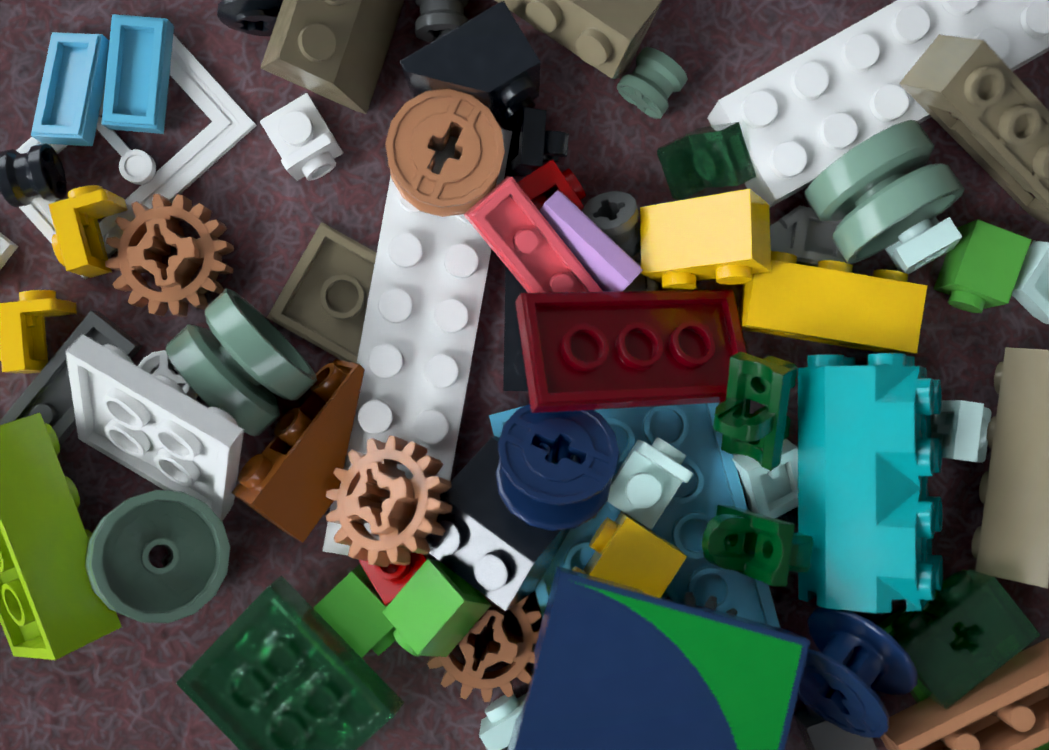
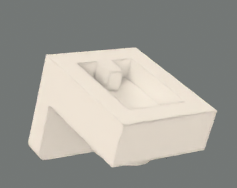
M307 93L260 120L261 125L280 154L282 164L296 181L303 177H306L308 181H312L326 175L336 166L334 159L344 153Z

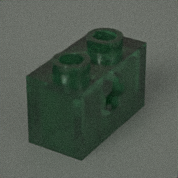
M974 570L959 571L947 577L943 581L942 590L937 591L939 594L934 597V600H930L920 611L906 610L892 622L891 627L893 630L888 633L910 656L917 669V686L924 695L945 709L949 708L1040 636L1039 632L998 580L993 576Z

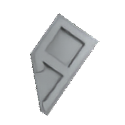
M798 206L770 226L771 251L794 254L797 256L796 263L817 267L818 261L821 260L846 263L845 258L832 240L833 233L842 219L839 221H820L812 208Z

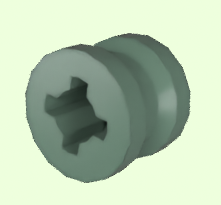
M645 47L636 57L637 67L632 74L624 75L617 84V90L626 101L636 105L639 110L649 117L661 119L669 107L668 98L673 92H680L688 78L682 67L668 55L655 48Z

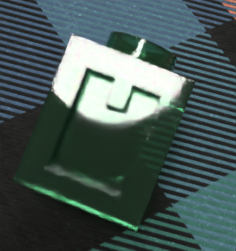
M739 122L698 128L659 147L657 150L671 195L675 200L685 199L704 188L739 186L757 177Z

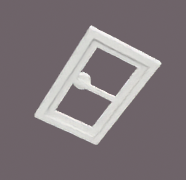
M174 34L170 76L212 122L156 172L155 161L149 154L138 149L131 150L114 130H109L102 125L101 115L103 113L104 86L96 129L122 156L119 162L121 175L129 182L141 185L125 199L127 211L107 216L99 223L108 259L118 249L106 244V240L109 237L121 238L124 232L115 222L117 217L125 218L129 221L136 217L133 212L132 203L137 201L152 209L154 194H161L169 199L171 203L177 194L180 195L257 126ZM31 137L16 151L27 153L31 146L42 143ZM49 144L54 148L57 154H59L67 146L59 144ZM39 197L34 198L31 204L19 207L52 243V236L56 234L48 204L56 201L49 202Z

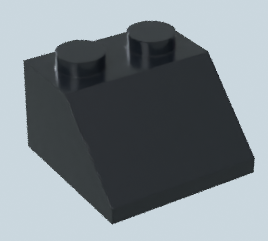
M504 0L400 61L413 98L425 91L452 89L475 97L491 110L496 121L505 118L507 123H511L517 113L524 107L534 108L535 103L533 100L539 97L541 62Z
M494 436L489 439L451 481L452 487L440 494V501L452 505V512L438 514L436 520L445 529L443 536L429 533L425 539L429 544V553L503 610L507 611L534 592L570 529L550 531L530 526L509 511L498 493L496 470L500 459L498 452L500 438Z

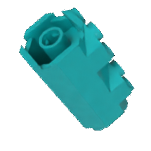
M894 353L868 354V366H856V358L844 357V355H808L807 367L798 368V532L813 538L810 569L807 573L798 572L800 600L808 602L817 596V605L828 609L888 613L892 612V600L907 599V611H920L928 603V600H934L935 590H942V555H932V538H934L935 532H941L942 498L941 496H929L927 487L928 476H933L934 473H941L942 469L941 438H931V415L941 414L942 389L940 380L928 378L925 367L915 366L914 356Z

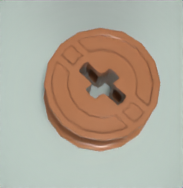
M452 89L425 91L406 102L392 119L386 139L391 179L401 196L419 211L440 217L465 214L496 186L505 153L502 129L491 110L472 95ZM451 136L458 138L455 144L454 158H448L445 161L439 174L433 173L432 170L435 166V151L433 149L442 152Z

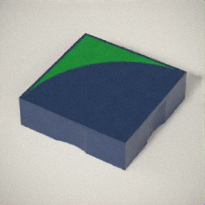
M557 566L534 650L535 663L526 702L515 721L508 750H785L810 640L786 629L710 608L686 606L650 596L638 588Z

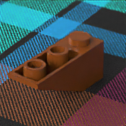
M335 359L316 373L318 381L310 387L311 391L297 408L289 410L279 420L274 430L276 436L262 454L253 456L243 466L238 476L239 483L231 492L281 531L302 543L334 502V500L326 497L327 491L340 488L341 481L333 472L336 468L344 469L365 371L357 363Z

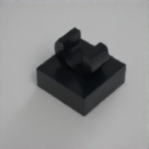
M524 107L517 113L513 121L509 123V130L512 131L506 164V175L526 177L543 166V162H549L552 159L554 162H558L559 157L567 156L569 134L561 131H545L546 110Z

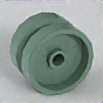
M908 120L895 124L868 138L829 165L811 182L804 192L805 199L820 221H839L842 219L833 233L832 240L848 264L869 258L900 241L898 239L900 234L925 219L933 220L960 198L965 190L949 165L930 164L923 167L928 162L935 145L918 121Z
M227 288L205 308L206 321L211 331L188 324L167 343L165 351L183 379L210 407L224 410L234 418L238 426L244 429L245 433L251 436H259L280 416L278 401L274 394L284 399L297 400L318 380L308 362L277 328L246 299Z
M154 490L127 499L100 520L88 541L85 568L93 592L109 609L141 623H171L195 614L217 594L228 573L230 544L223 522L205 502L184 492ZM164 545L168 550V554L161 559L163 567L156 568L149 562V552L153 547Z

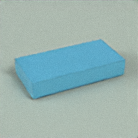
M112 14L102 113V125L109 130L164 134L174 25L168 19Z
M52 32L31 136L42 144L93 146L106 81L109 40L103 34Z

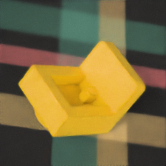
M89 185L70 190L67 193L68 199L48 204L56 234L52 236V247L58 261L66 268V271L89 278L112 272L105 265V261L109 259L98 219L127 211L125 199L103 189L102 186Z
M53 290L19 292V301L0 303V361L2 372L24 374L41 372L48 363L44 317L77 314L76 303L56 299V291Z

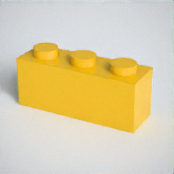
M771 251V272L752 274V281L744 283L742 286L738 310L742 330L884 354L908 355L917 353L927 285L907 282V273L894 270H874L873 275L868 276L852 273L853 265L845 262L821 260L818 261V266L814 267L796 264L797 256L794 254Z

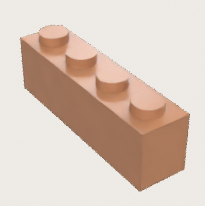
M1049 638L890 716L889 729L881 736L886 749L1033 750L1049 742Z

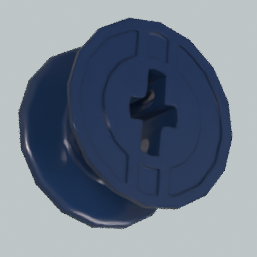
M530 404L517 409L503 425L498 442L500 458L496 470L498 493L509 511L530 526L550 531L577 528L595 518L608 501L612 477L615 475L620 453L615 432L604 417L595 410L532 413Z
M816 608L807 621L809 634L820 652L808 649L797 696L822 718L847 732L865 738L881 737L889 729V714L879 696L873 690L889 695L908 694L918 684L916 667L908 653L898 642L870 620L849 610Z

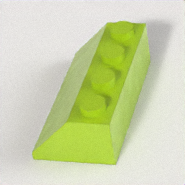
M41 413L0 425V623L14 657L57 660L122 626L117 613L109 609L91 588L85 562L88 541L92 533L88 529H84L77 510L80 505L78 490L69 477L64 476L57 458L60 452L57 435L49 424H44Z

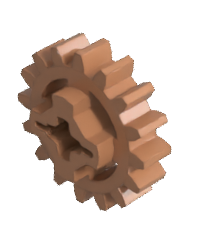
M154 194L152 209L137 201L132 203L133 212L136 217L132 221L117 217L115 222L124 232L121 238L109 237L106 240V244L118 249V257L105 261L107 268L121 271L122 273L113 282L114 288L124 292L133 290L129 296L128 303L140 308L148 304L149 313L164 316L169 308L172 315L185 317L188 313L189 302L194 307L204 310L208 306L204 294L208 290L221 294L224 288L216 281L218 275L232 274L234 269L222 262V255L234 251L232 244L218 240V237L227 229L225 224L217 219L209 221L212 213L210 209L200 203L192 208V201L179 194L176 195L172 205L166 197L161 194ZM179 221L191 224L201 238H185L183 227L179 225ZM171 245L178 249L177 255L169 257L168 265L162 263V256L170 254ZM200 265H202V268H201L199 274H198L197 277L191 282L192 276L195 274V272H196L197 269L200 267ZM141 273L153 274L155 284L161 287L162 292H158L149 286Z
M389 436L386 443L371 438L367 440V454L353 449L348 452L349 460L352 464L349 470L341 468L334 470V475L342 482L339 489L328 490L326 493L327 498L337 501V509L328 513L326 520L341 524L342 527L337 531L333 539L336 543L350 546L348 556L353 559L368 560V564L388 567L390 561L393 564L405 566L410 564V550L424 555L430 552L429 544L425 539L429 533L443 536L445 529L436 520L438 514L452 512V505L440 501V494L446 492L452 485L449 480L435 477L442 468L443 463L439 459L429 455L426 456L428 450L426 447L412 441L408 443L406 440L396 436ZM397 464L405 465L412 472L414 478H406L405 471L399 470ZM369 523L371 533L379 535L380 540L374 538L366 530L364 524Z
M482 594L490 602L491 606L457 644L460 646L466 659L464 665L456 659L452 651L447 657L430 656L427 665L429 669L441 666L446 669L441 681V685L444 688L457 680L462 683L461 698L467 699L473 688L481 689L484 702H490L493 688L500 687L507 697L513 696L514 678L517 677L520 681L527 684L531 682L532 672L527 663H535V646H533V643L537 642L540 627L532 626V623L536 622L542 615L539 606L524 607L528 596L509 609L521 625L523 637H521L518 633L509 630L504 620L505 610ZM494 616L492 629H494L493 639L495 641H489L486 648L482 649L480 657L476 658L478 646L476 645L477 636L475 634H480L483 627L487 626L490 617ZM500 661L509 663L502 669L484 672L487 667Z

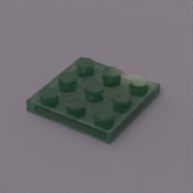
M282 575L257 597L176 682L239 750H357L390 721L404 704V701Z

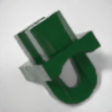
M741 351L730 357L726 400L715 408L713 426L716 432L719 431L723 434L722 451L753 458L761 467L770 471L780 465L783 440L789 436L791 419L787 416L790 389L796 384L798 369L794 363L774 356L761 359ZM751 400L765 405L754 413H749Z
M717 505V516L707 523L702 537L703 555L708 562L726 570L736 571L771 586H787L789 571L806 573L809 571L813 549L812 536L794 532L795 524L734 506Z

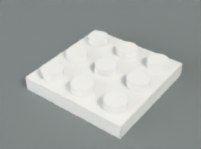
M82 334L66 350L78 439L165 491L184 492L205 502L218 518L223 521L234 504L235 496L231 492L237 483L244 429L239 427L234 418L224 410L217 407L207 408L188 397L183 389L173 380L161 375L154 377L134 365L129 356L119 348L110 344L102 346Z

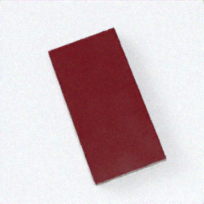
M733 289L521 293L515 301L532 413L722 403L726 400L730 357L740 351L747 354Z

